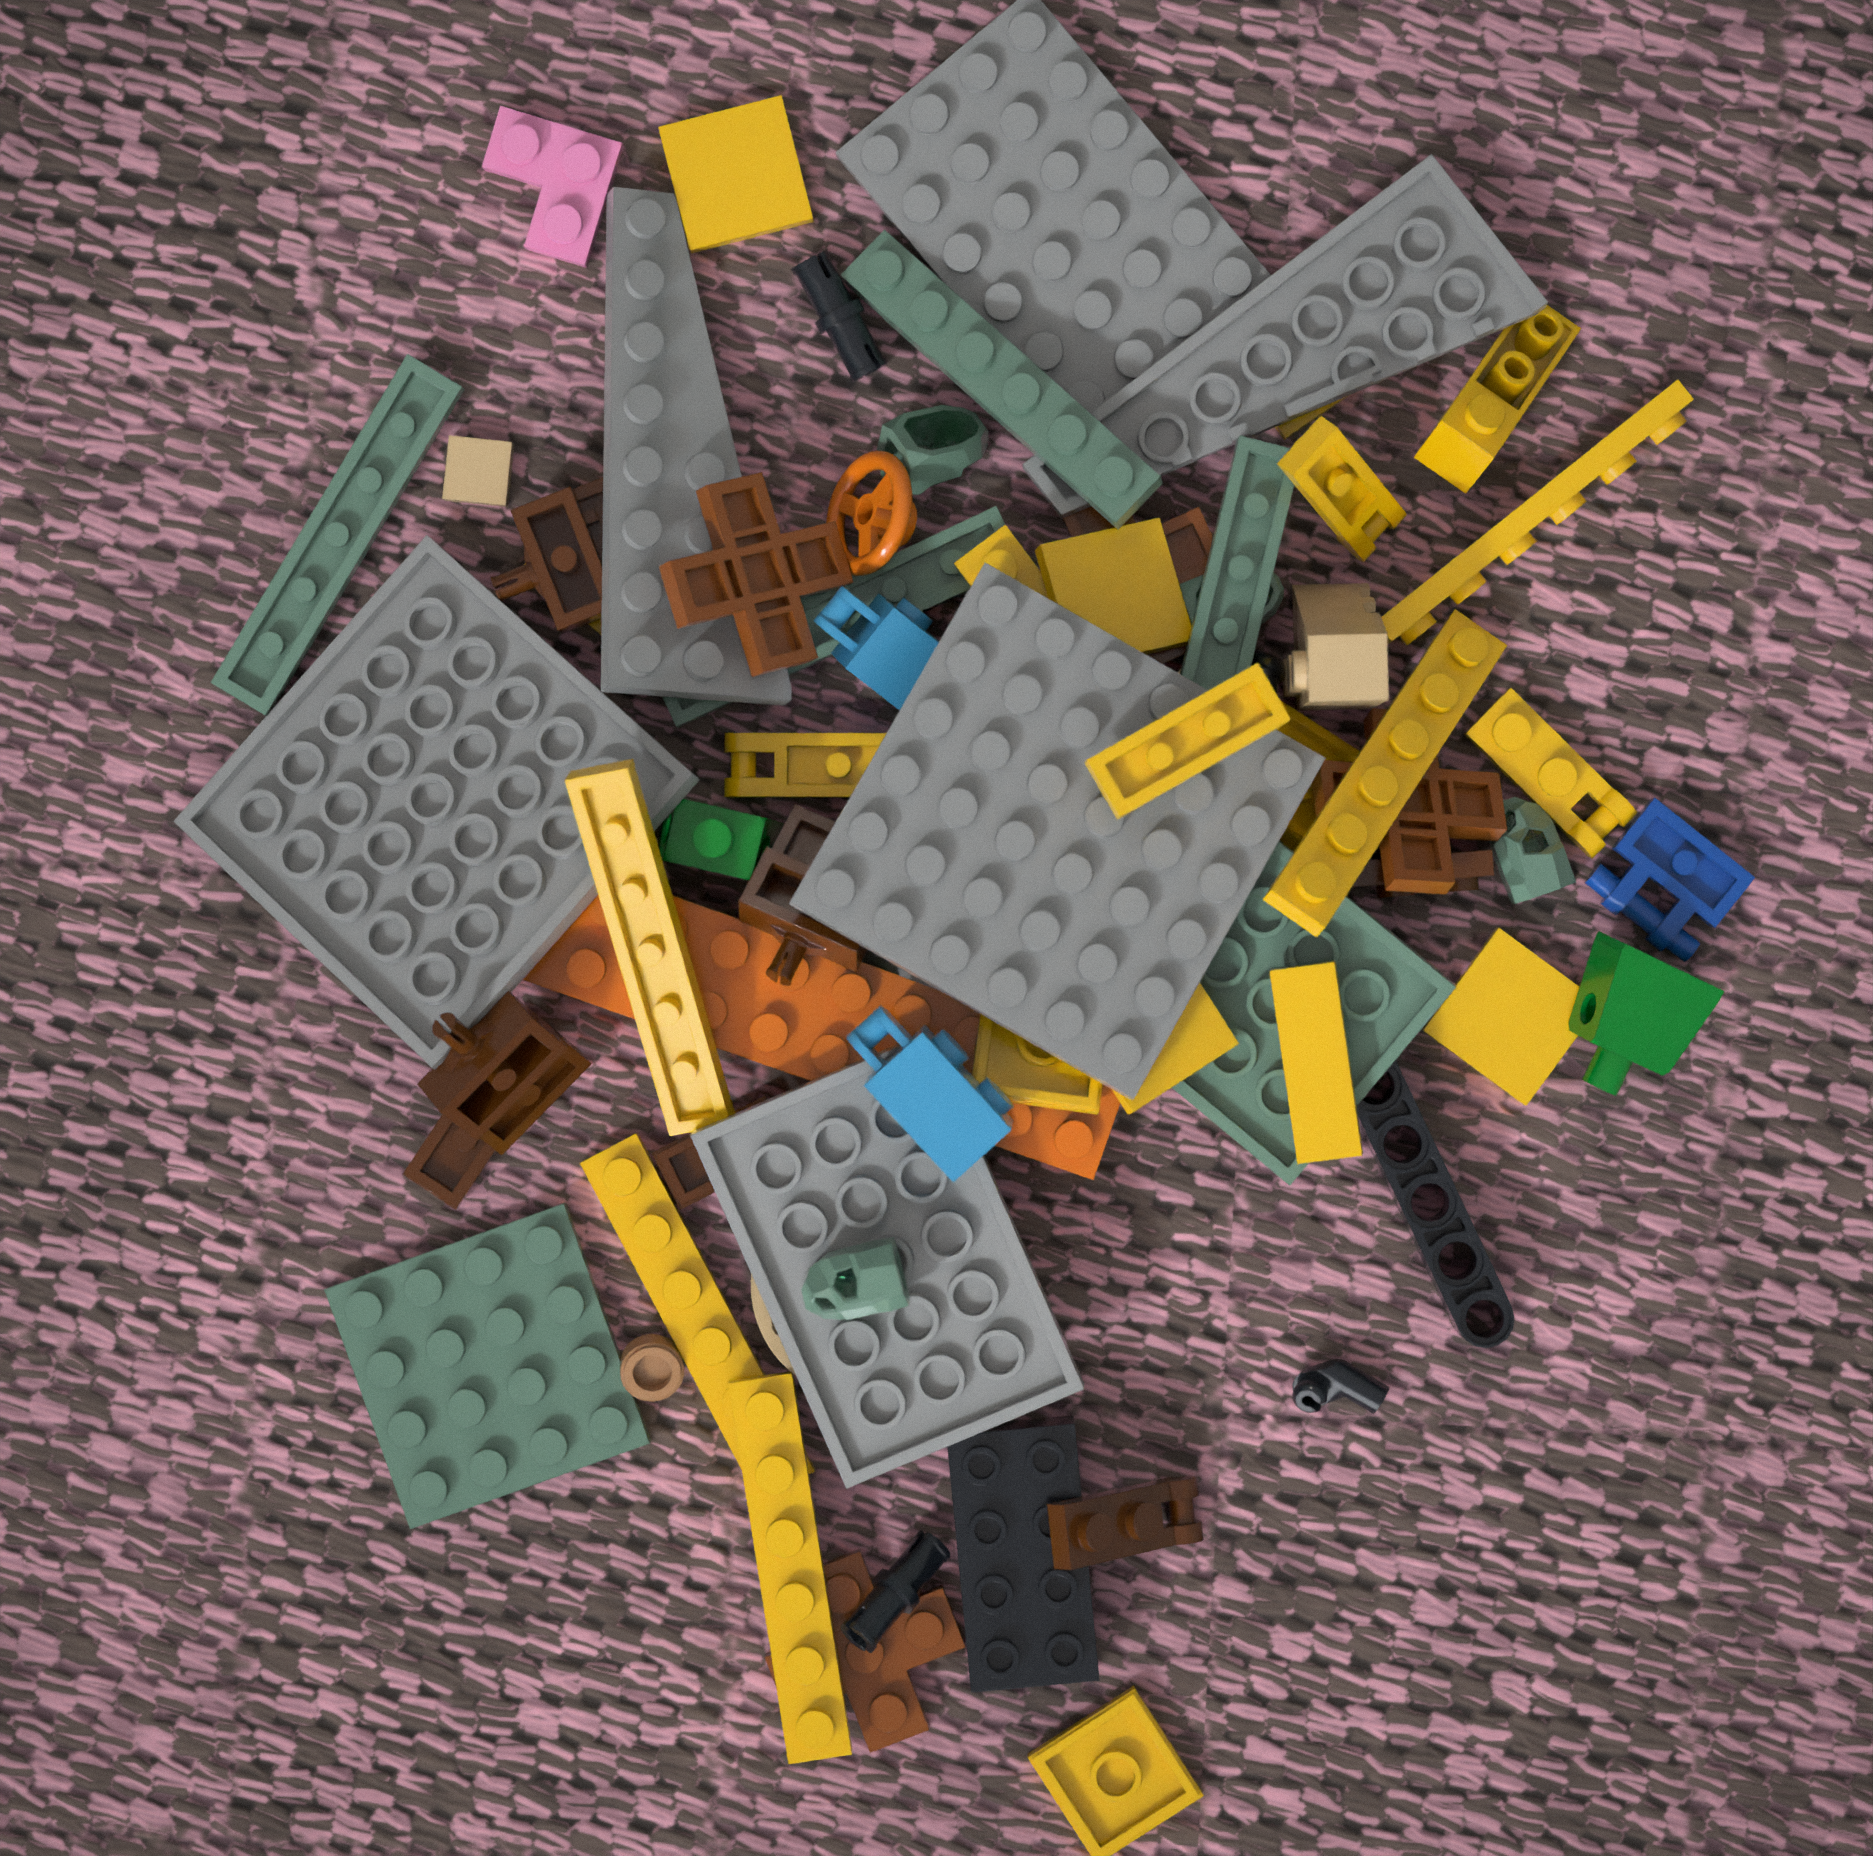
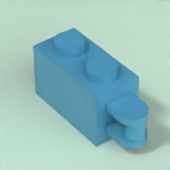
M842 585L821 613L813 620L839 642L831 654L849 672L898 710L903 706L939 643L938 639L926 631L933 620L903 597L895 606L878 593L868 606ZM857 610L862 615L850 630L845 633L841 630L842 626L854 611Z
M880 1005L846 1036L854 1049L874 1069L865 1081V1088L953 1183L1012 1130L1014 1120L1007 1112L1014 1106L1009 1098L988 1077L979 1083L962 1065L969 1059L967 1053L944 1029L934 1035L924 1025L911 1036L896 1018ZM890 1033L901 1047L885 1060L874 1049V1046Z

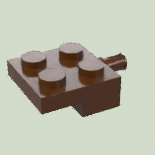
M603 477L574 489L567 487L510 510L524 544V560L526 564L490 577L495 589L517 581L495 590L498 599L503 602V600L536 588L546 600L556 628L561 634L602 619Z
M796 804L792 808L772 849L766 847L739 899V921L773 935L782 943L765 973L774 982H777L780 976V984L789 986L792 983V978L805 954L821 956L857 972L868 950L789 905L836 822Z
M507 991L481 1021L471 1029L460 1022L451 1012L440 1015V1018L451 1031L437 1019L434 1021L432 1026L433 1035L444 1041L451 1049L446 1059L436 1070L432 1068L417 1085L440 1113L476 1141L479 1139L483 1140L495 1151L503 1155L584 1073L591 1063L578 1048L512 993Z

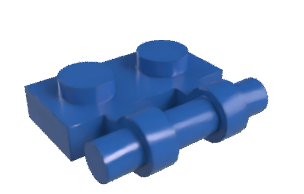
M1651 798L1612 847L1614 851L1631 863L1629 868L1618 878L1600 863L1590 873L1584 883L1603 897L1600 904L1616 916L1620 912L1647 932L1645 940L1661 952L1667 948L1680 960L1686 962L1700 945L1698 940L1683 929L1691 916L1695 914L1708 926L1716 928L1755 877L1659 800ZM1648 878L1676 899L1666 913H1662L1637 893Z

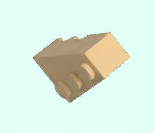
M1369 583L1292 585L1294 651H1292V655H1287V659H1283V664L1286 667V676L1283 681L1284 697H1295V710L1372 709L1389 700L1387 631L1380 613L1376 612L1375 599L1370 597Z

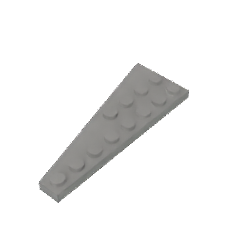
M1431 154L1094 409L1091 414L1154 471L1163 476L1235 445L1240 435L1249 438L1535 316L1546 308L1548 301ZM1034 455L1022 464L1024 471L1061 519L1091 507L1086 500L1037 456Z
M612 187L607 194L601 692L784 706L792 700V687L787 668L752 677L733 615L679 629L676 626L659 566L670 560L713 550L696 490L708 484L742 476L676 196L674 193Z

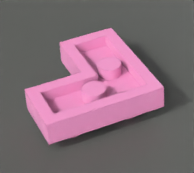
M500 106L482 168L485 171L541 188L524 244L525 249L587 268L606 207L607 194L611 190L622 155L623 144Z

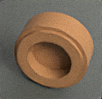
M658 1334L639 1336L628 1343L621 1354V1381L625 1389L637 1399L651 1402L666 1399L678 1390L683 1381V1358L675 1343L665 1336Z

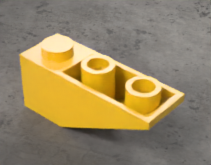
M1548 305L1535 316L1504 328L1439 419L1414 458L1466 494L1494 459L1581 328Z

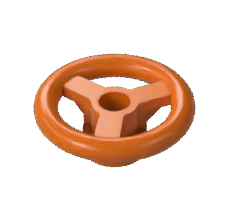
M871 451L854 460L837 482L828 506L826 523L836 522L850 572L853 576H866L882 568L894 556L898 548L909 541L916 527L917 509L912 501V486L908 471L898 457L887 451ZM883 470L886 473L871 494H864L860 498L853 495L858 484L870 472ZM846 515L853 517L854 526L859 530L858 557L849 551L846 543Z

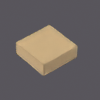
M449 435L442 499L452 502L508 507L514 443Z

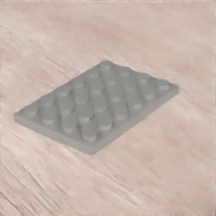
M1017 0L835 152L840 162L932 272L1090 413L1271 276L1041 0Z
M894 1045L878 1053L887 1060L901 1045ZM864 1059L697 1129L690 1135L846 1489L1084 1390L1082 1377L985 1155L953 1183L865 1088V1081L874 1069ZM894 1237L907 1280L910 1295L909 1306L851 1320L823 1319L805 1309L801 1289L812 1265L830 1251L873 1240ZM852 1268L838 1272L834 1282V1287L845 1298L857 1296V1279ZM823 1298L827 1302L831 1303L828 1298Z

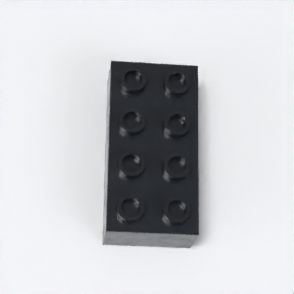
M1073 1415L1009 1421L948 1446L971 1693L1100 1681L1089 1566L1074 1570L1054 1569L1047 1504L1082 1497Z

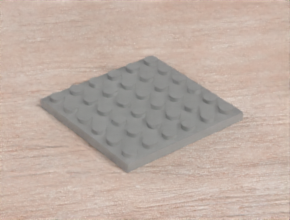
M426 535L173 822L431 1068L436 1070L446 1059L451 1047L433 1035L432 1026L434 1021L437 1019L451 1031L440 1018L441 1014L451 1012L469 1029L478 1024L507 991L511 993L598 895L565 783L569 772L633 759L654 831L700 779L609 697L601 692L599 688L501 602L440 545Z
M985 562L789 905L1126 1098L1133 1100L1318 773L1325 757L1280 731L1274 730L1117 820L1084 762L1208 690Z

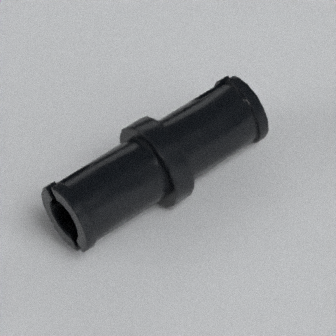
M825 250L817 254V257L814 255L791 270L797 276L819 317L815 325L820 334L828 333L850 374L852 383L863 378V376L866 377L888 364V361L881 354L860 315L865 311L859 299L852 300L829 258V252Z
M919 1530L914 1536L913 1541L890 1569H881L872 1579L874 1587L849 1619L845 1620L840 1626L842 1633L853 1645L863 1651L867 1650L868 1653H872L902 1613L910 1614L920 1603L918 1596L920 1591L942 1564L946 1563L950 1558V1552L944 1543L931 1533H924L923 1530Z

